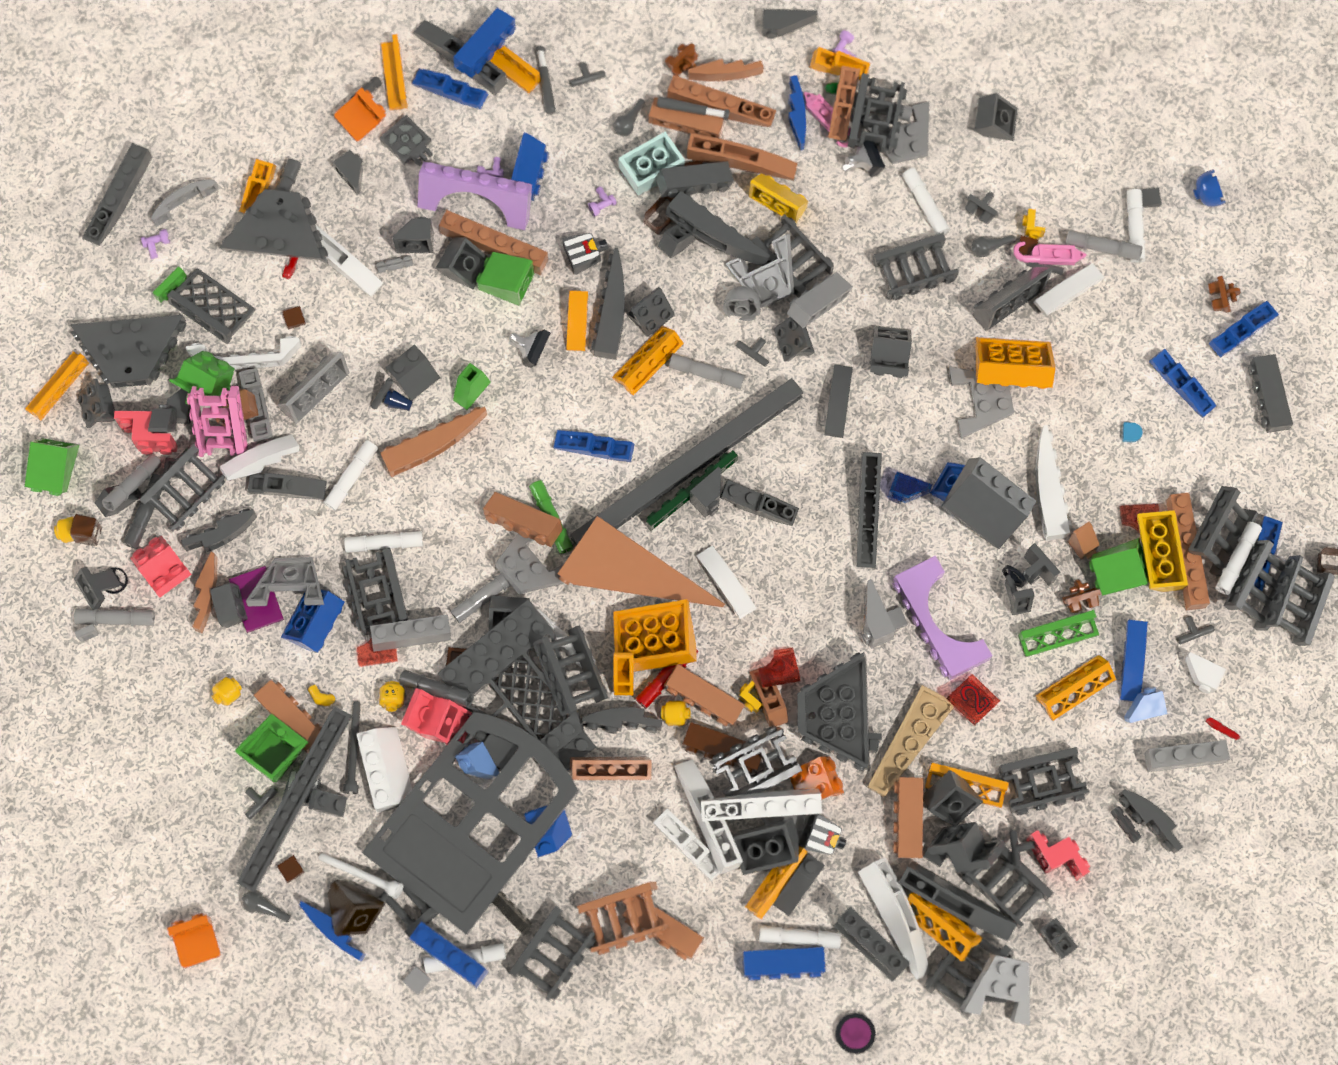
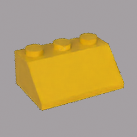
M761 173L750 182L749 197L780 216L785 214L797 223L807 208L808 200L803 195L792 192L788 186L777 183L769 175L765 176Z

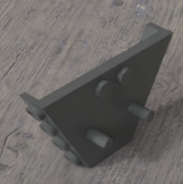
M264 189L219 247L228 253L239 251L321 260L329 264L327 260L328 252L321 243V240H323L322 235L315 225L317 220L310 210V200L299 192Z
M183 315L70 325L73 328L71 333L76 341L81 340L83 343L80 347L86 356L89 354L92 356L91 363L95 369H101L103 372L100 376L106 385L110 383L113 388L151 385L153 380L156 381L160 375L159 369L161 365L167 363L168 353L171 348H175L178 342L177 336L185 330L187 323ZM127 368L132 369L131 373H125V370Z
M859 652L851 656L850 661L847 663H840L833 668L834 671L828 675L826 673L822 674L812 685L807 684L800 689L801 692L797 693L798 733L802 736L801 740L809 745L815 743L819 745V750L827 754L830 752L836 754L835 758L844 763L847 760L853 763L855 769L864 772V770L870 772L867 658L865 652L861 654ZM810 713H815L816 716L814 719L808 718V715Z

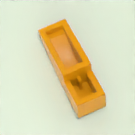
M818 47L813 52L810 64L811 69L840 76L842 66L860 69L858 80H861L862 73L868 74L870 63L841 51L834 53Z
M258 159L255 160L252 175L248 178L239 212L245 213L254 204L257 196L264 189H269L277 165Z
M569 290L566 350L585 351L588 291Z
M614 652V695L633 696L634 653Z

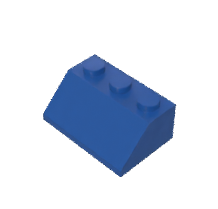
M524 132L511 180L532 184L531 200L534 201L535 195L539 196L541 185H538V183L544 177L545 169L543 164L548 162L549 152H547L546 144Z
M321 589L324 605H305L304 592L281 638L308 651L318 653L323 647L324 641L332 630L333 624L341 613L345 602L331 592Z

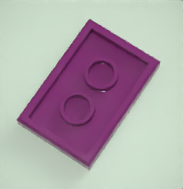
M266 566L229 579L230 583L239 586L248 620L243 622L247 633L284 620L274 591L269 593L267 606H247L246 600L266 572Z

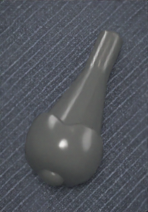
M639 99L631 110L616 118L613 128L618 135L626 137L633 132L637 115L645 105L643 99Z
M1014 235L1003 238L977 237L973 240L971 249L975 256L979 258L987 257L999 247L1015 242L1016 237Z
M248 891L242 897L243 908L252 914L256 912L274 916L286 923L291 918V915L277 909L259 891H256V893Z

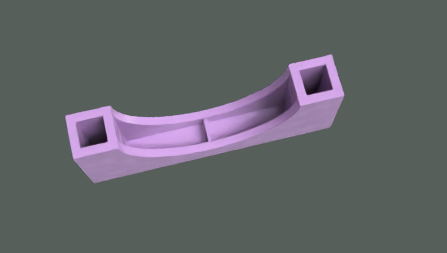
M431 162L423 163L419 172L418 208L436 211L440 200L446 195L455 192H470L484 196L494 202L504 213L507 227L521 230L526 229L530 218L532 184Z
M935 555L896 575L892 585L897 594L901 593L905 609H910L913 615L911 617L912 622L916 627H920L924 643H929L932 648L930 653L935 661L938 660L941 664L939 668L942 675L948 677L950 681L989 661L992 658V654L983 639L976 642H960L945 635L934 623L929 612L928 595L932 585L943 577L945 573Z

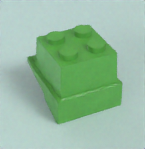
M201 351L184 360L178 376L170 378L169 382L188 393H191L192 386H196L197 390L204 388L205 396H221L223 388H227V391H230L235 368L230 366L228 362L217 359L210 352Z
M270 714L239 745L235 752L275 783L280 780L302 753V749L307 745L308 741L273 714Z

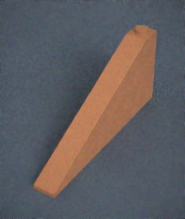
M598 516L557 573L560 575L559 580L567 585L572 583L573 585L678 601L688 599L691 603L724 607L725 605L718 598Z

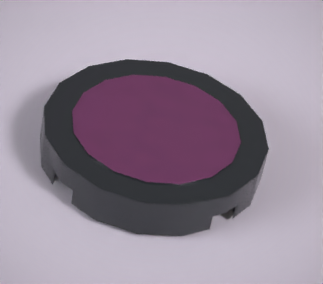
M851 1013L839 1021L836 1026L835 1036L837 1043L844 1051L850 1054H861L870 1049L875 1042L876 1031L874 1024L868 1017L859 1013Z

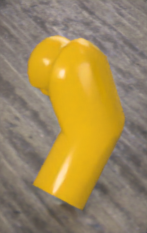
M312 685L308 688L315 704L327 707L335 702L333 694L320 693L317 685Z

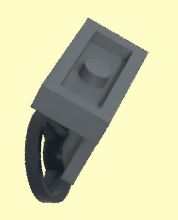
M1006 565L1002 572L1006 578L1005 587L1011 603L1012 615L1031 612L1034 600L1033 588L1017 591V587L1022 588L1026 584V579L1019 570L1013 566Z
M84 567L79 570L74 578L92 610L98 609L105 600L103 591L117 594L122 592L128 584L127 574L122 569L115 567L95 574H91L89 569ZM116 570L124 573L126 578L125 584L120 582V578L116 575ZM122 586V588L118 591H108L109 589Z

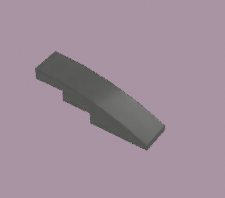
M834 364L824 434L826 436L839 438L844 436L853 367Z

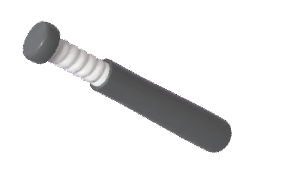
M538 46L534 51L538 56L544 108L547 114H553L556 112L548 67H546L545 47Z
M659 97L657 100L659 108L704 116L722 117L726 121L729 118V109H725V111L712 109L704 105L667 97Z

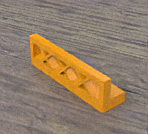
M392 34L393 42L381 43L389 109L397 110L408 108L399 39L397 34Z
M503 45L502 48H498L494 52L490 62L504 71L508 79L528 94L541 82L540 72Z
M662 325L612 378L622 384L631 395H634L667 362L672 354L684 344L675 330Z
M73 351L25 408L26 411L41 421L88 366L89 362L81 353L78 355Z
M1097 655L1037 694L1036 698L1046 708L1051 720L1054 721L1115 681L1116 677L1109 661ZM1107 671L1109 677L1103 681L1099 680L1101 674ZM1093 682L1089 690L1083 691L1087 683ZM1073 692L1077 693L1074 700L1068 701L1070 694ZM1056 703H1061L1059 709L1053 713L1051 707Z
M931 763L925 784L926 789H930L933 786L930 785L932 774L942 778L951 770L962 777L970 786H979L982 791L979 797L985 796L986 798L982 799L983 804L1002 808L1009 782ZM992 790L1001 792L999 803L991 801L987 793Z
M799 846L798 862L772 868L745 908L762 920L806 858L807 851Z
M913 892L909 895L908 901L910 906L913 904L918 910L919 915H915L918 926L961 962L964 961L970 949L978 945L982 937L956 916L932 904ZM925 917L932 919L934 927H929L926 924ZM940 929L947 931L949 939L945 940L941 937ZM959 941L965 946L962 953L957 950L955 942Z

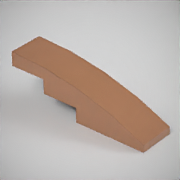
M719 59L688 69V79L696 81L744 79L763 74L764 66L761 60L744 65L742 59L728 64H724L723 59Z
M842 66L828 135L830 139L847 140L860 69Z
M210 552L195 584V588L200 593L193 607L199 613L192 627L199 633H203L213 605L210 590L216 587L217 556L213 552Z

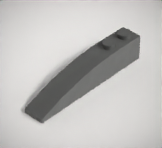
M862 452L856 567L876 568L882 453Z

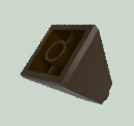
M333 881L327 893L336 936L367 934L385 906L383 901L348 881Z

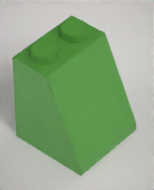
M492 252L491 257H487L485 260L483 273H479L477 277L478 289L520 306L534 276L533 261Z
M45 438L31 441L24 487L31 488L33 492L49 491L50 495L61 496L62 493L67 492L80 445Z
M1139 538L1093 554L1091 561H1089L1091 572H1095L1097 577L1095 579L1096 588L1101 590L1102 596L1148 584L1144 554Z

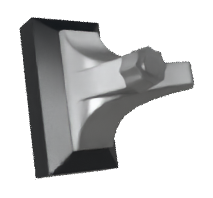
M864 140L862 148L857 145L856 155L846 157V164L843 166L844 171L861 167L869 172L870 177L877 176L885 168L875 142Z
M544 329L532 333L529 337H521L515 333L510 335L509 344L521 350L524 366L531 368L537 365L550 332Z

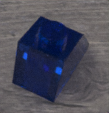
M896 472L888 497L897 504L902 502L908 503L929 494L933 484Z

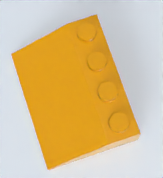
M976 337L977 383L983 385L999 384L1001 386L1016 385L1022 388L1028 386L1040 389L1053 388L1056 367L1051 342Z
M688 599L613 612L614 651L634 653V672L697 662L696 641Z

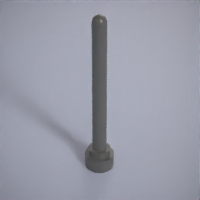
M354 701L348 777L345 784H343L342 790L344 794H350L349 792L358 794L359 785L355 781L358 749L356 734L359 733L361 709L359 701Z

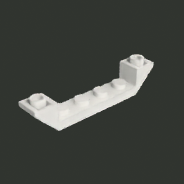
M287 336L285 339H280L281 353L268 352L261 355L250 353L248 356L233 354L229 357H214L228 362L235 370L284 366L302 346L299 338ZM200 343L186 346V351L190 357L201 351L208 352L206 346Z

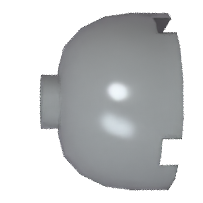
M735 287L725 297L724 313L729 318L730 315L741 317L739 320L752 321L756 319V315H760V297L755 290L749 287Z

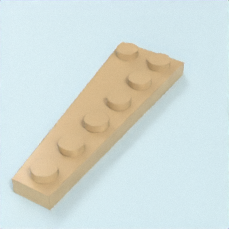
M922 685L867 788L885 797L894 786V781H897V778L902 776L953 710L956 703Z

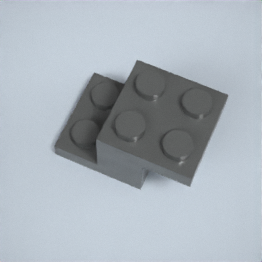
M874 326L870 372L879 376L890 374L896 378L908 377L912 344L911 330Z
M977 822L943 827L927 849L930 855L948 853L956 872L965 871L968 873L975 869L982 868L986 870L991 868L1006 845L1003 839L985 842Z

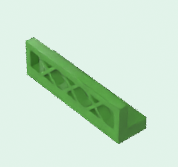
M1088 611L1021 631L1018 637L1025 656L1029 657L1099 636L1094 621L1097 617L1095 611ZM1090 622L1094 633L1085 634L1081 632L1082 625ZM1070 629L1076 632L1074 638L1068 640L1062 637L1064 630ZM1051 634L1057 637L1056 643L1049 645L1043 642L1046 635ZM1034 640L1039 645L1036 650L1029 652L1026 641Z

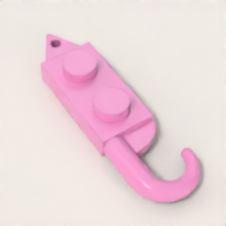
M804 92L805 108L829 132L833 107L820 94L814 95ZM849 126V130H848V136H850V131H851V127H850V126ZM837 141V144L841 147L848 146V142L842 143Z
M1025 242L1017 243L1013 249L1016 259L1026 263L1075 265L1077 261L1086 257V254L1076 249L1075 245L1039 244L1033 248L1031 255H1022L1019 252V247L1025 245Z

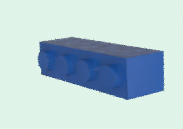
M497 7L453 57L454 67L470 78H473L476 73H480L486 61H490L494 56V52L498 48H502L508 36L514 34L516 30L515 18Z
M423 922L418 925L409 937L415 945L476 989L489 973L485 967Z
M824 947L743 951L744 978L749 977V981H759L761 977L769 976V980H779L781 976L789 975V979H799L801 975L809 974V978H819L821 974L826 972Z

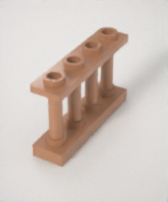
M656 881L647 882L577 906L579 914L586 913L590 917L598 946L591 948V953L598 952V955L610 952L609 948L615 946L616 949L628 946L627 942L634 940V943H639L646 940L645 936L652 934L653 937L663 935L664 930L669 929V925L660 926L651 897L653 895L652 891L658 889ZM641 895V898H644L652 929L643 932L641 931L633 903L635 901L634 897ZM623 902L626 905L634 935L623 937L615 907H617L616 903ZM605 908L608 911L616 939L609 943H605L597 913H599L598 909Z

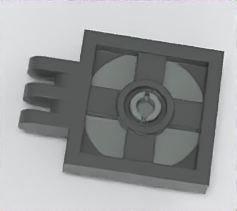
M407 115L379 137L380 141L404 165L412 159L418 166H421L422 162L418 159L419 157L425 162L428 158L424 153L429 157L433 155L426 147L431 143V138Z

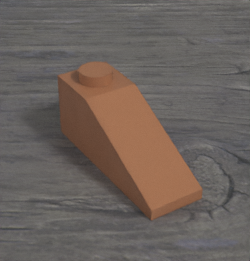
M768 666L749 671L751 679L755 683L754 687L759 702L762 703V710L769 727L788 723L786 706Z

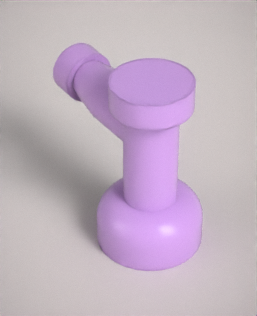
M842 30L840 33L841 40L831 52L841 51L856 57L855 54L844 48L846 44L852 43L854 36L850 32Z
M494 157L493 170H485L483 166H478L477 173L503 178L504 169H500L501 158Z
M601 186L596 189V192L602 201L599 203H588L590 211L593 210L592 215L594 217L600 214L601 209L617 204L612 194L607 196Z
M167 229L161 230L159 235L147 238L145 236L141 237L143 247H148L151 259L158 258L155 243H170Z

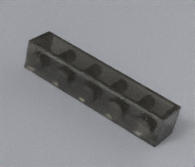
M501 891L492 904L524 936L532 928V922L528 918L525 919L522 916L523 913L519 909L516 910L514 908L515 904L511 900L508 901L505 898L506 895Z

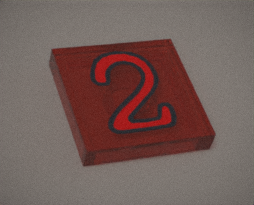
M973 674L946 698L974 726L1000 702Z

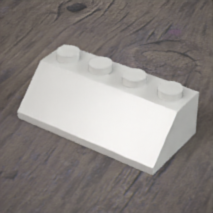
M397 727L375 728L357 733L376 812L379 813L397 808L412 790Z

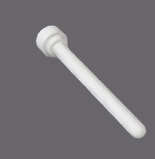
M319 854L320 861L385 889L388 896L397 899L403 891V884L400 882H387L327 854Z

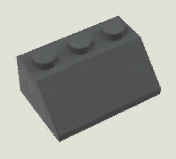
M793 818L741 830L732 836L743 860L740 865L743 875L799 861V837Z

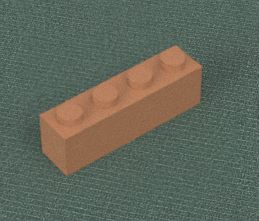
M654 97L649 113L650 124L688 134L694 133L720 139L725 122L724 118L659 108L657 106L658 98Z
M494 492L483 508L486 520L489 523L498 524L507 531L517 532L524 538H531L540 545L545 544L552 547L563 530L559 518L497 492Z
M679 664L674 667L664 684L668 693L675 697L678 694L684 698L683 701L692 707L694 705L701 708V713L708 717L711 715L716 717L717 722L724 727H727V725L733 726L745 706Z
M271 679L254 694V697L270 714H273L308 741L307 745L303 748L308 754L322 727L318 723L314 725L310 721L312 718L305 709L301 711L297 707L299 703L292 695L287 697L284 693L286 689L278 681L275 684Z
M570 757V776L573 780H651L652 760L649 757Z
M899 777L897 781H894V793H897V801H894L893 809L894 813H897V821L893 823V833H897V842H893V854H897V858H922L923 778Z
M639 896L634 897L635 901L633 903L642 932L652 929L644 899ZM655 907L660 926L669 925V929L664 930L663 935L655 937L660 940L658 944L667 950L670 947L676 950L675 955L685 961L687 958L691 960L704 937ZM626 909V911L623 914V918L626 919L624 922L630 927H632ZM651 934L646 937L652 939L653 936Z

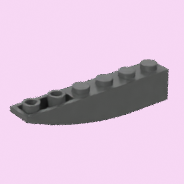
M424 20L413 31L415 36L453 64V57L465 45L463 41L427 20ZM486 61L481 72L476 73L472 78L495 96L507 84L506 73L490 61Z
M131 143L82 239L100 246L123 214L153 158L148 149Z
M680 191L667 206L666 216L710 246L757 265L764 266L768 263L770 255L765 249L756 246L751 239L738 233L734 227L727 225L719 216L709 212L705 206L698 204L690 195Z
M614 248V253L610 254L608 262L611 268L610 271H606L605 282H608L607 288H603L602 291L604 303L599 306L598 316H601L600 322H596L595 326L597 338L593 339L591 350L594 351V357L617 360L624 323L625 291L619 250Z
M914 861L908 865L899 881V884L939 908L1005 941L1009 940L1017 926L1016 922Z

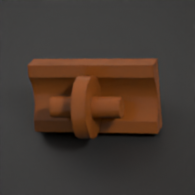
M690 42L688 45L682 43L677 48L678 55L676 57L669 55L665 59L672 74L679 76L683 71L696 67L695 61L699 55L695 50V44Z
M1222 275L1217 277L1218 281L1209 283L1208 287L1211 295L1221 294V298L1211 300L1213 310H1224L1225 313H1229L1231 309L1228 297H1231V302H1236V296L1241 294L1240 288H1234V283H1229V289L1227 290Z
M1078 579L1074 581L1075 586L1069 588L1070 593H1077L1062 597L1070 612L1077 613L1082 611L1080 604L1082 600H1086L1088 608L1099 606L1098 595H1101L1100 589L1096 590V588L1084 591V589L1089 588L1088 582L1082 584Z

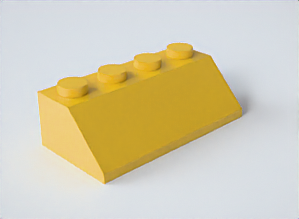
M1175 510L1137 514L1149 589L1160 592L1182 590L1188 585Z

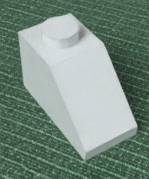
M1190 652L1186 656L1185 661L1195 685L1199 686V690L1204 693H1214L1226 669Z

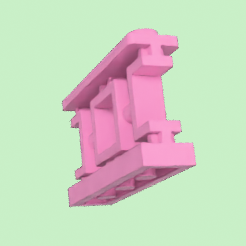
M192 386L191 393L187 395V404L191 405L190 420H193L194 423L192 433L196 435L195 446L199 449V457H204L205 453L208 456H212L213 448H229L230 456H234L235 453L238 456L246 452L248 443L239 386H231L230 391H227V388H223L221 396H205L204 388L197 390L196 386ZM227 402H229V408H219V407H218V406H226V405H227ZM200 406H211V408H203L201 413ZM209 418H224L226 426H210ZM232 432L234 433V438H224V437H223V436H231V435H232ZM205 436H216V438H208L206 443Z

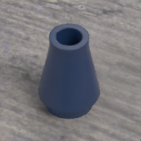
M389 390L384 401L388 408L410 411L413 403L412 400L395 390Z

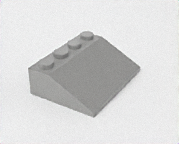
M333 352L329 356L322 358L320 364L315 369H311L302 382H297L288 395L285 394L281 397L278 403L279 409L295 424L307 415L350 373L343 353Z

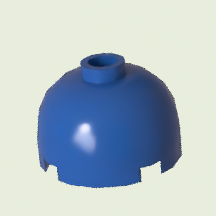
M1214 169L1202 173L1196 181L1197 189L1193 190L1196 200L1200 199L1208 207L1226 204L1225 199H1220L1224 196L1217 176H1212V173H1215Z

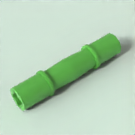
M540 480L532 483L529 489L535 499L536 506L540 508V511L560 519L551 502L552 497H550L543 481ZM563 525L562 532L554 542L561 555L574 549L567 530Z

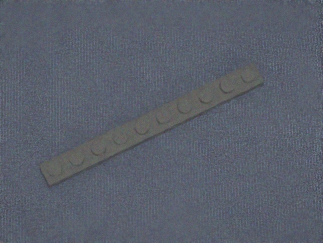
M335 706L331 710L239 877L238 885L256 893L352 718L351 714Z

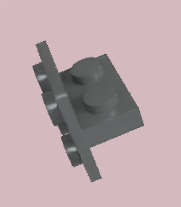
M657 287L633 306L627 315L641 327L645 336L649 337L673 318L675 313L662 289Z
M791 317L774 328L785 362L790 361L796 356H809L815 353L807 327L802 328Z
M93 379L78 394V402L81 405L82 417L87 428H92L96 422L115 421V409L108 384L99 385L98 379Z

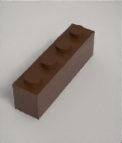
M690 722L682 747L686 748L685 751L693 755L700 753L704 755L705 759L711 761L714 755L721 752L726 753L730 751V747L738 743L742 745L747 741ZM759 753L744 760L749 774H752V772L757 773L761 762ZM736 757L725 762L730 768L734 766L739 767Z

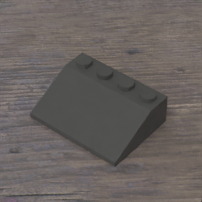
M1032 267L1028 271L1023 270L1016 280H1009L999 292L997 290L992 292L988 297L989 299L985 302L983 300L978 302L974 306L972 315L984 330L988 331L1043 292L1053 269L1051 267Z
M978 457L968 459L943 502L942 507L992 546L1000 549L1028 517L1036 500L984 459Z

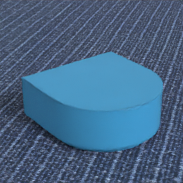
M1124 422L1123 442L1133 443L1139 441L1143 434L1141 426L1136 423Z

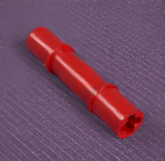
M686 663V664H679V665L682 666V667H684V668H686V665H687L688 663ZM676 665L664 667L651 683H647L648 685L635 700L639 704L642 703L641 706L647 709L662 694L661 691L665 688L664 684Z

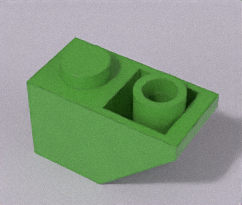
M469 363L457 378L453 401L468 410L491 381L483 371Z

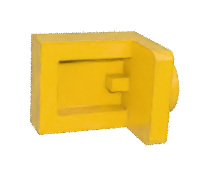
M1028 209L1027 214L1023 215L1022 226H1025V236L1039 239L1044 236L1045 227L1035 226L1036 209Z
M751 681L749 685L745 683L741 687L739 699L744 702L746 710L758 713L762 708V703L749 693L755 686V683Z

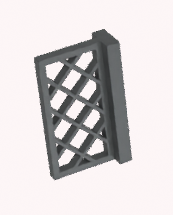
M198 268L175 291L172 290L168 294L170 305L226 344L231 341L232 336L256 310V308ZM197 275H200L204 278L205 283L193 284V280ZM215 286L219 289V294L208 295V287ZM205 288L206 295L195 296L194 289ZM192 289V296L184 297L181 295L183 290ZM231 297L234 304L223 305L222 298ZM220 298V305L209 306V299ZM195 300H207V306L198 307L195 304ZM245 307L249 311L244 315H237L236 308ZM234 308L235 315L224 316L223 309ZM221 310L222 317H213L210 315V311ZM236 320V324L230 329L225 326L224 321Z

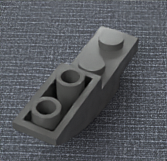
M283 474L250 475L247 492L250 494L287 496L288 498L324 500L327 481Z
M729 479L726 481L720 496L721 499L735 504V507L789 526H793L799 510L798 507L771 495L758 493Z
M243 509L239 514L222 516L220 520L216 521L218 528H208L200 534H189L185 539L181 540L182 545L186 551L204 546L206 552L215 550L242 534L254 522L257 515L254 509Z
M620 707L589 714L583 717L582 723L586 725L587 729L597 730V728H603L605 732L616 734L617 731L621 732L623 724L628 729L637 730L638 727L645 728L646 732L657 733V730L661 731L663 720L644 717L645 709Z
M1124 789L1118 794L1121 797L1119 801L1124 808L1128 807L1133 813L1131 815L1132 819L1142 826L1149 822L1151 824V831L1156 836L1159 835L1162 838V845L1168 852L1175 854L1183 848L1182 844L1172 833V830L1177 825L1162 809L1143 796Z

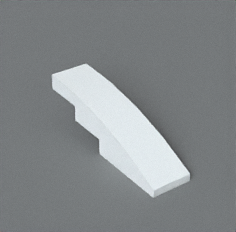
M1091 264L1043 294L1033 303L1044 316H1047L1064 307L1074 298L1086 292L1090 287L1102 281L1104 276L1094 264Z
M292 434L277 438L234 457L221 465L220 470L227 481L263 472V466L281 462V456L299 452V444Z
M713 546L696 555L723 598L740 619L756 609V606Z
M668 809L653 822L711 882L720 874L710 850Z

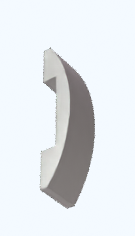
M215 179L201 180L173 192L153 213L151 219L155 226L158 227L171 219L172 216L169 211L200 193L205 198L219 189Z
M254 368L239 372L242 389H247L253 393L256 399L258 416L250 418L253 440L255 442L272 438L269 414L258 369Z

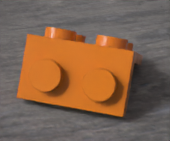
M361 87L354 97L335 112L334 117L352 138L358 142L385 119L386 111L381 104H376L373 101V96L368 90H364Z
M830 756L818 757L801 765L802 771L790 777L794 790L819 789L821 800L844 793L843 783L836 773L835 762Z
M203 913L192 916V920L186 922L184 920L172 923L171 927L167 928L169 936L174 939L180 964L183 968L219 957L221 954L211 918L203 915Z

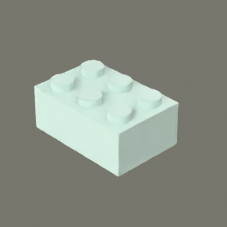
M666 131L619 157V168L638 196L658 185L655 177L662 168L685 166V159Z

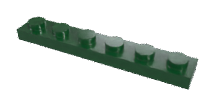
M732 450L730 453H724L719 458L720 461L715 465H709L701 477L696 476L690 482L691 485L686 489L684 487L676 493L674 499H668L661 505L662 508L658 512L653 511L646 518L647 528L652 531L690 500V491L717 467L721 468L722 474L737 462L738 455L735 451Z

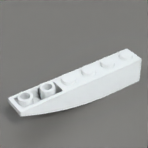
M316 225L323 238L321 240L322 246L328 252L327 260L329 265L372 297L383 285V282L343 246Z
M1047 425L1043 426L1040 433L1036 459V495L1045 541L1068 538L1072 532V523L1067 518L1068 505L1063 500L1065 494L1064 486L1059 481L1061 477L1060 468L1055 463L1057 454L1055 448L1052 449L1051 444L1053 442V435L1048 430Z
M693 759L675 765L676 773L720 875L739 868L743 860L726 821H702L701 801L714 799Z
M819 789L753 793L701 801L702 821L822 813Z
M886 857L877 860L858 873L869 891L871 899L876 904L882 919L889 928L891 936L896 941L901 954L910 962L908 966L917 980L930 973L921 932L906 894Z

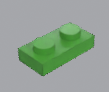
M178 266L152 292L160 303L164 300L167 301L168 294L186 280L187 276L184 270Z

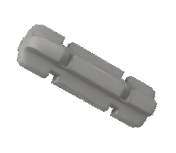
M408 255L404 256L403 259L399 257L386 260L385 263L384 261L377 262L378 273H383L386 270L401 269L403 266H413L412 257Z

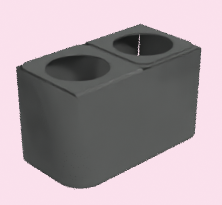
M227 583L211 588L210 592L220 626L229 628L248 620L238 585Z

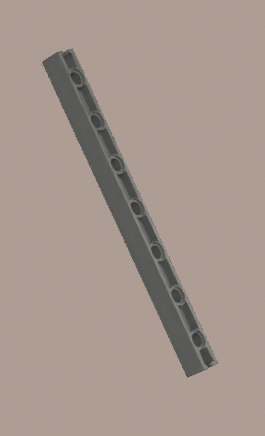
M793 378L789 379L597 516L618 529L662 498V495L664 496L693 476V474L721 456L723 452H727L751 435L753 431L755 432L782 413L783 410L803 398L802 394L804 392ZM597 516L570 534L571 540L576 546Z

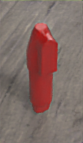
M290 258L289 264L285 266L283 278L288 280L291 278L298 258Z
M1211 717L1206 719V723L1216 731L1232 739H1240L1238 733L1224 726L1221 722Z

